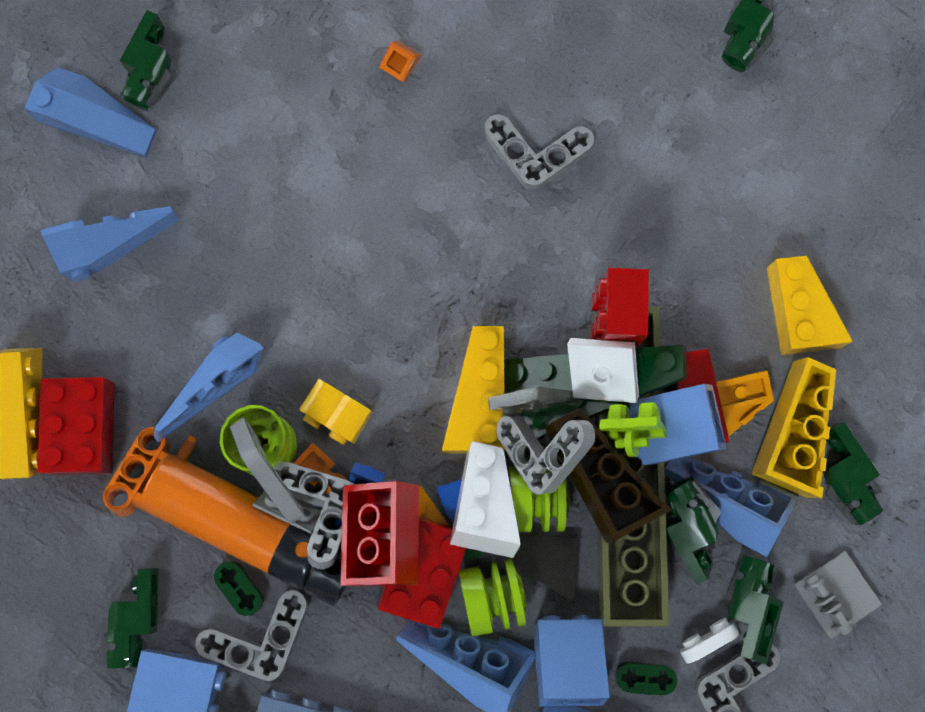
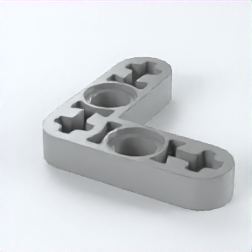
M500 114L490 116L485 123L486 139L519 182L529 190L541 188L582 159L591 151L594 143L592 131L580 126L573 128L544 150L535 154L505 116ZM493 125L497 127L504 126L503 135L507 139L504 144L503 137L498 132L492 133ZM577 136L579 139L586 138L585 147L578 144L572 149L570 154L568 148L575 143V137ZM514 145L520 146L524 151L523 156L519 159L510 158L507 154L509 147ZM555 151L561 152L565 157L563 164H552L548 159L550 153ZM542 160L545 168L539 172L538 180L536 181L534 178L528 180V170L532 172L539 170L542 165L540 161Z
M503 416L499 420L496 429L499 441L534 494H550L555 492L595 441L593 425L586 420H571L565 423L545 450L526 421L520 416ZM526 447L529 448L531 454L529 462L524 457ZM559 449H561L564 454V462L562 466H560L557 461V453Z
M243 417L230 425L243 461L286 520L292 524L305 515L303 509L267 460L260 440L249 422Z
M282 461L273 468L280 477L283 474H288V479H285L283 482L297 500L323 507L308 543L307 558L311 566L317 569L329 568L336 561L342 546V526L338 530L333 531L327 529L324 526V522L332 517L338 518L342 522L343 501L339 500V496L343 494V486L355 484L342 478ZM298 477H300L299 488H296L295 482L297 483ZM317 481L323 488L318 493H309L304 487L308 482ZM328 486L332 487V492L329 493V497H326ZM324 538L329 540L327 553L322 558L317 557V551L321 550Z
M290 590L282 594L262 645L220 629L210 628L202 631L197 636L195 642L196 651L206 659L265 681L275 680L285 670L308 609V599L300 590ZM294 595L298 597L297 602L301 604V609L294 610L290 618L297 620L295 625L288 620L278 619L280 614L284 617L287 616L289 606L285 602L286 599H292ZM280 625L287 627L291 634L289 641L285 644L277 643L273 637L275 628ZM212 635H215V642L221 645H226L227 639L230 640L231 643L225 651V658L220 656L224 651L222 649L213 648L210 652L207 651L208 645L204 643V638H210ZM268 644L274 649L285 650L284 656L278 653L275 657L274 664L278 666V670H273L269 674L265 672L266 666L262 665V662L269 660L273 653V650H267ZM237 645H243L249 651V658L245 663H237L232 657V651Z
M772 645L767 665L761 662L753 665V668L757 670L756 673H753L752 667L744 660L746 657L740 656V652L701 676L695 684V694L705 712H723L725 710L741 712L732 696L778 667L780 663L778 649ZM736 664L742 665L746 672L744 680L739 683L732 682L729 677L730 668ZM705 684L717 685L718 688L714 691L717 698L722 702L726 698L727 703L719 704L712 711L711 707L716 706V703L712 697L703 695L707 690Z

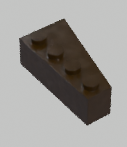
M581 408L551 422L545 428L552 441L568 421L586 420L593 425L595 430L594 444L569 475L606 543L616 541L671 511L670 507L655 495L652 487L644 479H641L629 466L626 458L611 446L607 437ZM559 449L558 454L562 462H564V454Z

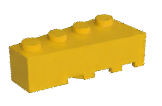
M504 326L472 327L442 447V454H467L472 441L501 447L505 451L498 439L496 430L499 420L505 416Z
M43 348L0 350V479L30 478L38 474Z
M809 357L793 361L751 473L752 475L803 497L823 499L824 487H821L823 471H826L827 458H824L826 439H829L830 435L828 419L829 410H832L837 369Z

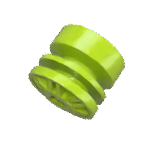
M248 405L237 409L226 419L221 428L219 443L223 456L231 465L251 475L253 474L243 461L230 429V425L243 417L249 422L261 444H263V439L268 441V444L263 446V450L272 467L282 461L292 463L296 456L298 441L294 429L285 419L264 406Z
M509 466L508 477L518 532H531L534 518H540L543 532H549L550 517H554L556 532L565 531L570 509L569 484L565 479L553 493L534 494L525 483L516 466Z
M512 559L504 560L506 575L502 576L499 575L497 563H491V578L488 579L484 578L479 566L459 570L472 637L493 633V617L496 616L500 617L505 630L510 629L508 618L510 613H514L518 627L526 625L527 603L521 576L514 567Z

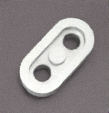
M726 618L720 619L710 626L711 631L702 637L699 634H695L682 642L684 648L680 650V653L686 664L705 657L737 638L742 632L736 621L728 622Z

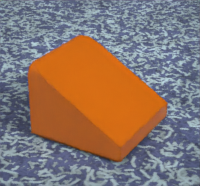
M391 41L379 68L401 82H405L422 55L400 41Z

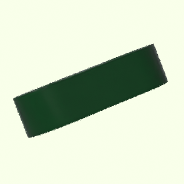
M224 562L216 568L214 581L235 611L243 616H250L259 612L264 603L263 595L244 568L236 562ZM225 568L227 570H236L237 573L234 575V580L239 585L238 587H235L232 582H223ZM241 589L247 596L252 594L255 596L256 599L252 602L255 606L253 609L242 607L241 603H243L244 598L239 593Z
M625 662L619 665L615 671L617 685L628 693L669 695L675 690L678 682L675 672L662 664ZM632 668L635 675L643 676V681L634 680L632 681V686H627V682L621 677L622 674L628 673V669ZM660 671H664V675L669 677L670 681L669 683H664L663 688L660 689L659 684L649 681V676L658 677L660 676Z

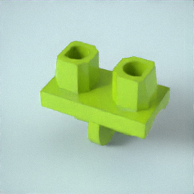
M653 402L641 403L637 418H629L630 409L626 405L616 404L609 406L607 419H600L599 429L606 432L609 440H615L616 448H625L628 457H637L640 447H649V439L667 437V428L661 422L660 409Z

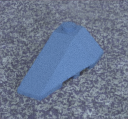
M58 67L35 81L24 108L37 122L143 157H147L157 132L155 128L85 76Z
M171 206L133 212L129 215L130 219L113 218V215L102 217V221L98 224L84 226L83 220L46 228L41 230L59 272L70 280L82 281L90 278V274L105 269L178 222L179 216Z
M235 333L230 338L224 336L219 339L155 426L154 438L156 441L160 442L256 373L259 369L263 347L260 343L239 333Z
M690 457L672 460L664 470V474L674 483L689 476L697 479L721 511L717 523L738 542L766 557L769 555L799 497L770 482L760 479L758 484L742 479L741 473L732 471L731 474L718 472L712 464Z
M409 620L396 641L473 705L485 712H510L518 700L535 663V651L511 639L499 637L497 641L480 637V635L472 637L471 630L470 634L452 630L450 625L441 623L440 629Z

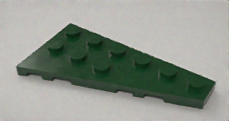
M671 345L635 348L639 397L647 393H654L687 379L686 346ZM568 354L504 359L505 416L522 417L537 440L548 435L545 428L551 422L578 408H581L589 418H593L609 410L610 405L627 404V402L573 398Z

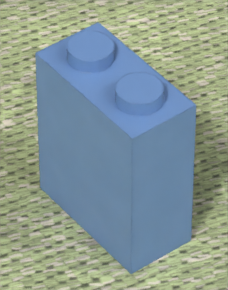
M701 384L638 399L637 403H630L629 418L638 417L639 405L641 403H656L660 409L661 422L667 428L666 438L649 439V447H640L637 457L639 460H642L643 465H653L727 449L713 385Z
M555 615L542 617L541 620L537 621L533 629L539 707L603 706L610 696L602 619H592L589 615L575 616L572 620H561L559 616Z
M153 648L141 650L127 712H218L219 705L215 704L217 691L221 692L225 683L226 672L222 671L223 665L208 659Z

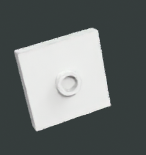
M570 338L567 346L573 398L637 403L639 389L635 342Z

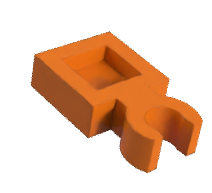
M313 442L293 463L347 480L345 476L331 472L336 463ZM317 481L310 482L314 487L319 484ZM328 486L327 494L329 495V493L332 492V488L330 486Z

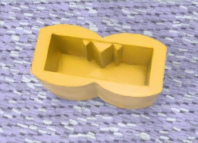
M321 379L317 380L299 409L305 414L302 420L319 429L321 424L331 430L328 436L345 445L347 440L353 444L355 443L373 414L370 409Z

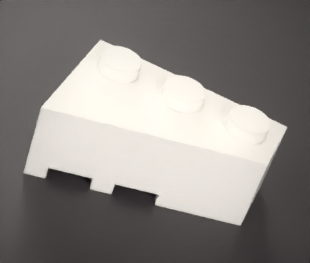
M472 441L466 455L450 544L514 558L521 543L504 450L501 447Z

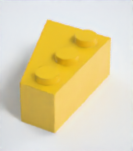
M807 255L776 259L767 267L781 355L841 349L853 342Z

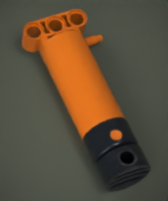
M148 427L138 434L103 493V502L114 515L127 517L138 508L298 589L305 588L306 593L332 606L337 604L347 586H341V572L337 575H330L326 572L328 568L317 569L308 562L307 547L312 533L310 534L253 507V503L259 498L258 496L187 462L198 441L195 436L189 435L175 456L169 453L170 444L166 437L161 440V444L157 449L146 450L147 444L155 439V427ZM135 467H145L144 473L140 477H130V473ZM128 494L125 504L114 506L113 502L117 495ZM324 538L321 550L317 551V557L322 558L327 553L329 540ZM341 548L332 566L341 567Z

